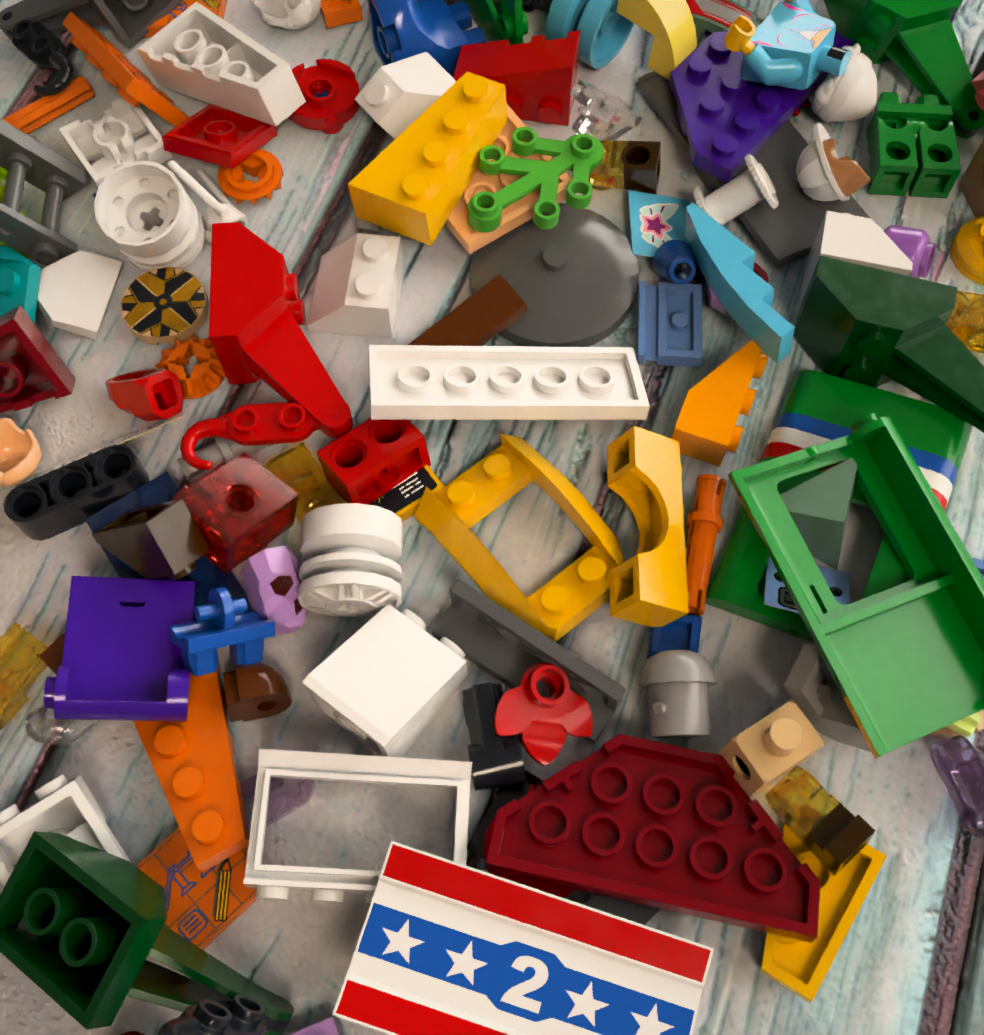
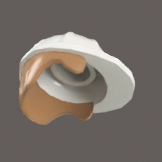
M818 122L813 125L815 140L808 144L798 159L796 168L797 180L803 192L814 200H840L846 202L850 199V195L870 182V178L860 165L851 160L850 157L838 158L834 148L836 140L830 138L823 125Z

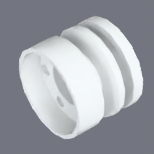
M144 160L125 163L110 172L99 185L94 200L97 223L104 234L120 249L121 253L126 256L130 263L143 272L161 267L183 269L191 264L201 252L206 236L204 218L174 173L159 163Z
M359 503L332 504L318 507L306 513L301 521L300 552L302 557L306 559L299 568L301 584L298 587V601L300 605L311 612L344 618L375 616L387 604L397 609L402 604V589L399 584L402 581L401 566L396 563L402 556L403 525L401 518L390 510Z

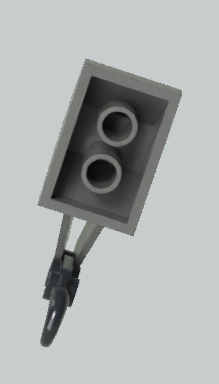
M23 0L0 12V29L12 40L13 45L38 68L59 71L57 78L47 86L35 85L33 88L34 92L41 96H52L63 91L70 84L74 76V68L70 60L67 59L66 48L61 40L53 34L68 31L62 22L70 11L92 27L106 25L116 40L127 49H130L149 32L148 26L169 14L183 0Z

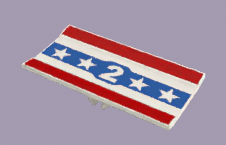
M391 841L332 1015L388 1035H692L702 989L705 985L714 948Z

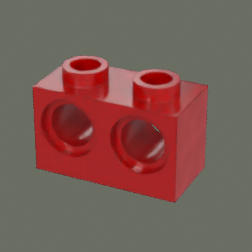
M370 417L364 423L340 438L334 439L327 446L316 452L327 482L347 503L369 505L421 468L431 465L425 437L409 420H371Z

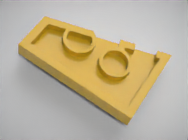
M788 799L782 840L802 865L806 863L821 881L818 938L811 943L766 933L760 972L806 1002L811 1003L887 855L866 845L834 876L804 845L807 834L812 826L822 818Z

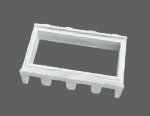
M259 749L258 771L243 884L249 889H256L255 898L262 900L286 901L289 899V891L311 892L312 902L343 903L344 893L365 894V904L370 905L381 871L263 865L262 856L271 777L456 788L452 861L466 865L472 762Z

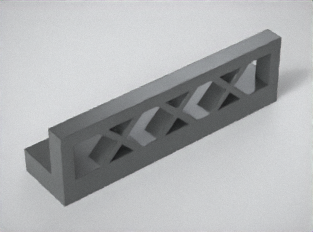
M458 578L450 589L451 604L432 628V635L439 640L442 637H446L454 642L465 653V658L511 689L520 686V680L524 672L537 663L547 662L558 666L567 675L570 690L583 697L590 706L593 718L592 736L584 738L594 745L621 705L626 688ZM538 681L536 685L538 693L543 697H549L550 688L547 683Z

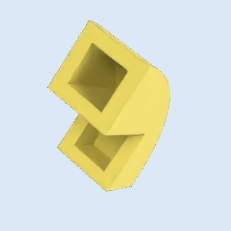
M618 0L617 13L655 36L647 67L670 81L671 72L697 48L695 24L686 0Z

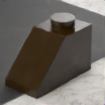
M183 499L128 510L92 533L98 544L146 579L167 576L170 581L180 579L197 568L194 561L210 551Z

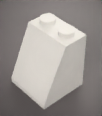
M390 604L381 609L309 673L302 681V684L316 707L374 754L377 756L403 757L465 680L468 672L467 663L463 659L465 653L459 646L446 637H442L438 641L425 631L427 628L426 624L415 613L408 609H404L400 613Z

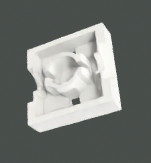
M123 98L110 103L111 108L104 111V117L100 121L94 122L88 119L81 123L79 120H76L59 129L66 145L82 168L88 172L89 178L97 189L110 172L125 163L144 160L162 164L173 158L171 152L164 150L162 136L140 106L136 108ZM147 132L148 135L140 139L141 135Z

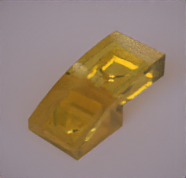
M303 442L263 464L300 526L306 513L318 507L343 503L327 481L323 469Z
M16 622L0 638V731L29 701V698L23 693L47 668V665L40 659L39 655L48 647Z

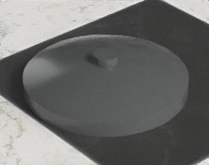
M558 203L560 214L558 224L554 228L541 229L534 224L532 218L473 252L470 263L471 294L473 295L501 274L526 303L528 308L527 312L498 333L500 336L519 346L589 347L607 338L621 326L628 317L636 299L639 266L636 255L632 254L630 241L610 220L587 208L574 209L568 204ZM547 212L541 213V214L546 215V216L551 215L550 213H547Z

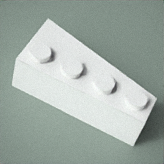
M197 1L137 48L159 86L273 126H278L306 102L286 61Z

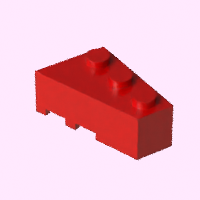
M581 30L568 32L567 38L546 40L544 35L532 36L529 43L510 45L507 39L462 45L453 78L457 81L466 72H470L504 84L506 103L521 120L568 126L576 93Z

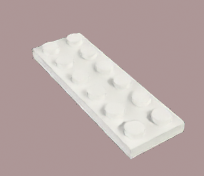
M369 345L371 420H646L650 407L633 347Z

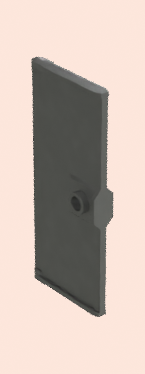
M654 71L640 77L637 87L643 92L689 152L690 144L687 135H683L677 115L678 104L675 96L671 95L669 80ZM789 120L753 156L758 164H762L775 187V194L779 202L778 207L773 209L765 199L738 215L739 219L766 252L776 268L809 256L827 211L849 213L854 216L870 218L851 195L850 199L846 202L840 200L819 201L812 199L803 192L797 180L796 168L798 159L802 151L808 146V143ZM747 163L731 180L749 170ZM694 166L696 172L709 188L718 189L726 184V182Z

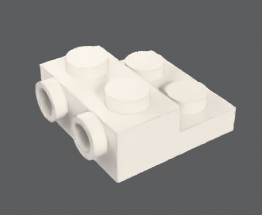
M61 774L35 790L34 793L39 800L20 812L14 803L0 812V881L3 886L6 885L34 831L60 833L131 862L105 822L107 816L81 775L68 782L64 774Z

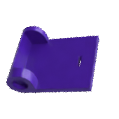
M72 576L62 666L58 667L56 677H46L44 709H54L55 720L187 722L190 670L185 669L181 648L169 640V626L193 621L195 581Z

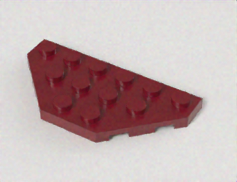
M618 734L602 744L599 750L580 762L576 760L544 780L540 787L518 801L514 799L497 810L486 860V870L812 943L818 938L821 881L806 863L802 865L782 840L784 834L756 799L752 801L733 777L735 774L734 770L722 755Z

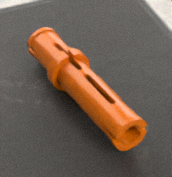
M702 474L697 477L691 513H687L685 526L688 528L685 546L687 550V590L689 592L688 614L696 616L704 615L706 593L713 562L717 533L722 531L724 523L720 515L727 482L724 478L720 479V476L713 474Z

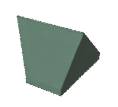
M852 457L780 494L812 556L836 570L840 559L858 465Z

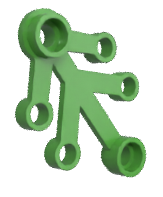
M519 127L512 134L511 148L515 154L530 156L534 153L555 158L550 161L507 157L498 146L488 145L483 147L479 153V169L484 174L497 175L503 173L523 177L494 194L488 191L475 194L468 203L467 221L470 227L478 232H492L501 224L503 209L540 188L539 201L534 205L533 222L541 229L554 228L558 224L560 207L556 202L559 176L569 170L572 171V181L569 182L566 191V203L574 209L588 207L593 192L592 185L589 183V173L594 171L602 162L604 155L602 143L597 138L588 134H575L565 141L538 138L537 133L532 128ZM574 193H581V194H583V195H582V196H579V195H576V194H574ZM547 212V213H550L551 215L546 216V215H543V214H541V213Z

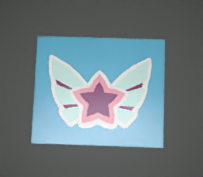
M628 190L633 255L654 258L657 249L663 243L670 240H681L689 244L685 236L686 207L690 205L689 200Z

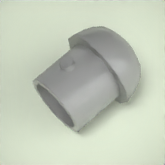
M666 650L656 653L647 659L640 674L638 687L647 688L650 738L711 736L708 686L717 684V680L711 664L703 655L690 650Z

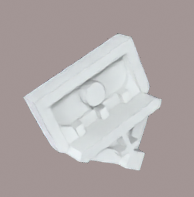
M79 250L41 269L37 305L46 318V324L49 329L57 327L97 340L119 279L123 262Z

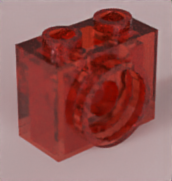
M243 452L228 463L223 462L219 464L212 473L195 484L184 486L173 497V500H184L210 548V551L205 553L204 556L225 573H228L249 557L266 549L269 542L294 525L299 494Z

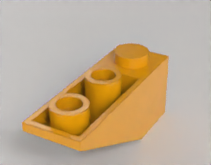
M753 340L749 341L688 390L671 438L679 441L680 454L720 467L726 451L735 454L744 429L736 425L739 414L748 416L757 390L748 388L752 377L761 379L769 357L766 353L761 352L762 349Z

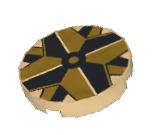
M161 267L151 269L136 277L125 289L120 304L122 318L134 337L146 344L158 346L157 342H168L169 345H173L175 338L184 341L190 338L192 333L195 335L206 322L209 303L204 286L195 275L182 268Z

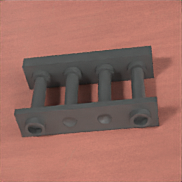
M0 118V166L8 171L2 203L0 202V241L32 257L36 262L49 266L78 250L77 244L58 234L62 201L86 185L88 172ZM25 181L45 192L41 224L20 213Z

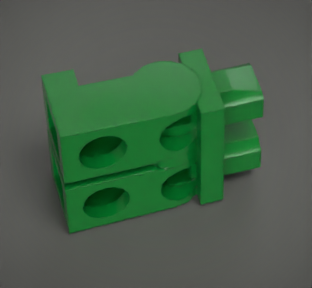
M883 92L880 94L866 131L871 169L868 194L905 196L909 188L910 197L947 199L961 172L955 129L951 121L953 116L952 106L941 105L938 95L923 94L912 104L901 103V97L898 93Z

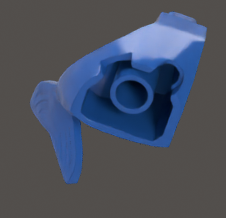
M367 0L375 51L383 66L427 52L453 77L461 46L486 42V36L480 26L462 32V30L472 27V15L465 0L447 6L444 0Z

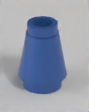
M670 240L663 243L655 252L653 267L661 279L677 284H686L694 278L696 273L695 257L689 244L681 240ZM684 262L679 270L674 271L677 264Z

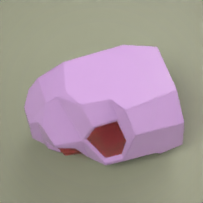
M285 545L264 549L249 557L241 571V577L252 610L257 611L263 621L273 620L275 622V633L287 634L296 632L303 625L308 614V610L302 607L298 601V587L301 584L298 558Z

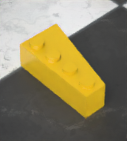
M466 72L348 183L356 217L432 246L477 172L480 150L485 146L494 144L507 122L505 85Z

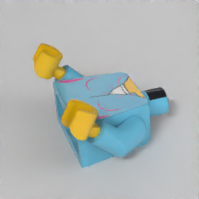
M788 0L789 3L780 1L757 29H755L753 22L749 18L741 15L737 17L725 35V46L728 50L732 52L742 51L744 53L742 55L741 79L763 83L767 86H781L798 90L808 89L821 71L842 76L850 59L849 50L833 46L836 31L835 23L819 16L808 0Z

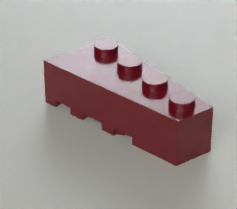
M21 305L0 316V413L12 409L18 411L28 408L36 402L52 397L58 399L71 395L75 383L74 375Z

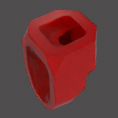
M164 367L121 374L105 382L109 399L119 409L133 414L144 421L164 420L181 412L184 395L178 377Z

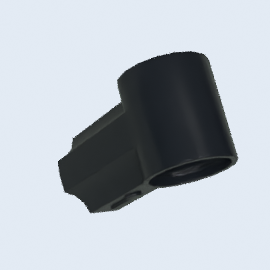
M483 683L462 691L466 726H468L471 742L467 747L469 759L472 762L471 771L475 791L526 782L518 736H497L494 729V714L497 703L506 692L504 684Z

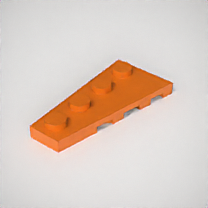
M72 11L69 12L62 24L73 35L70 42L86 54L85 58L91 64L102 71L101 76L118 89L116 92L124 100L136 108L142 103L175 127L190 118L184 111L174 106V101L163 91L149 82L150 79L129 62V59L102 33Z
M218 654V669L215 672L200 676H194L190 673L187 722L133 721L193 861L202 872L249 846L250 837L241 783L236 773L234 755L236 754L233 736L230 734L226 715L228 708L225 691L221 686L219 674L221 667Z

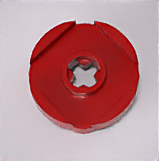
M317 59V66H310L306 69L304 63L294 67L292 72L306 102L294 111L288 119L299 126L312 130H321L325 134H335L341 131L343 124L352 119L360 107L355 100L356 96L360 93L355 73L346 64L332 59ZM324 91L328 92V95L325 97L314 96V94L321 95Z

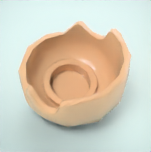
M1 418L0 487H10L23 482L34 474L42 459L39 442L31 429L28 428L23 431L11 419Z

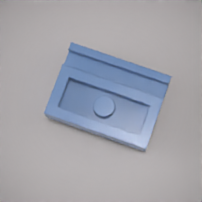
M639 281L637 291V363L643 364V361H654L656 365L700 367L703 358L702 284L659 282L658 286L646 285V281Z

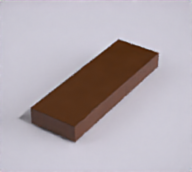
M499 274L408 345L483 346L527 312L528 308L522 298Z

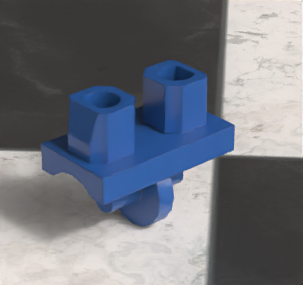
M225 587L212 588L208 594V603L194 607V615L197 621L169 626V640L181 648L185 669L190 670V673L194 676L213 673L218 669L217 648L229 646L230 660L237 665L262 662L264 638L275 636V622L273 620L263 621L257 611H247L246 599H232Z

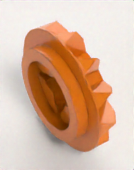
M258 149L233 169L220 166L218 170V182L224 195L233 197L238 205L245 200H249L256 205L257 199L262 197L271 200L272 192L281 189V179L284 176L281 163L277 157L263 149ZM243 172L247 175L250 174L252 177L258 176L259 181L253 183L249 179L245 180Z
M193 333L190 339L180 341L175 338L174 345L168 350L161 349V360L155 364L156 368L164 367L177 375L184 399L201 398L212 393L221 385L226 377L209 337L199 339ZM195 356L199 364L194 365L189 378L182 365H187L189 358Z

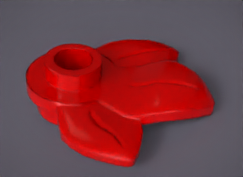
M542 662L531 666L524 672L520 680V686L508 690L501 696L494 714V729L496 735L502 737L520 734L521 742L530 757L538 764L547 766L560 753L567 734L581 738L592 736L593 718L587 701L579 694L570 690L569 680L564 671L554 664ZM538 681L547 683L550 688L549 697H543L538 693L536 688Z

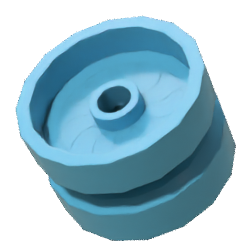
M553 0L547 17L546 35L548 40L567 38L570 31L581 30L578 59L593 68L600 69L608 65L619 53L627 41L634 23L616 12L618 0Z

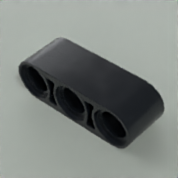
M124 445L109 446L12 489L5 498L4 512L26 536L33 540H46L85 523L86 518L150 482L149 475L130 448ZM128 470L125 475L116 478L120 472ZM80 489H84V491L81 494H79L76 497H73V495L77 491H79ZM40 508L36 514L29 517L32 511Z

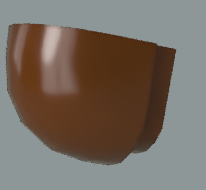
M261 662L249 665L234 664V671L222 673L230 722L240 720L246 722L274 716L291 706L292 699L286 681L272 666Z

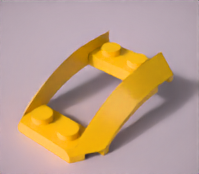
M499 433L502 445L434 494L426 486L414 516L421 526L424 525L436 537L437 542L459 564L486 597L554 642H557L610 599L609 571L624 563L621 545L594 508L561 472L521 437ZM534 481L568 515L593 547L530 597L526 598L499 562L469 528Z

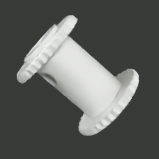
M750 154L745 156L749 170L709 195H706L699 186L693 190L696 205L723 227L725 223L765 199L773 209L778 207L779 202L775 194L776 190L762 164H758L756 159Z

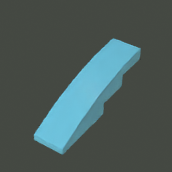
M692 202L686 207L685 236L700 271L719 302L745 334L778 364L791 353L795 326L772 309L775 289L753 272L755 251Z

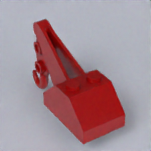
M240 222L212 224L209 339L229 385L256 383L261 379L287 402L243 405L218 418L202 420L189 427L181 439L180 450L182 458L189 466L200 470H210L212 468L210 461L198 458L194 452L196 443L203 438L219 437L243 446L300 442L307 439L316 430H321L328 437L337 439L353 428V419L349 406L342 398L299 327L305 325L306 316L303 299H298L299 292L296 274L288 273L284 256Z

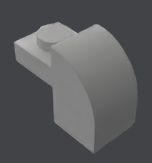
M805 643L797 659L790 664L787 670L786 681L783 685L790 695L787 702L793 700L817 732L835 741L871 752L817 646Z

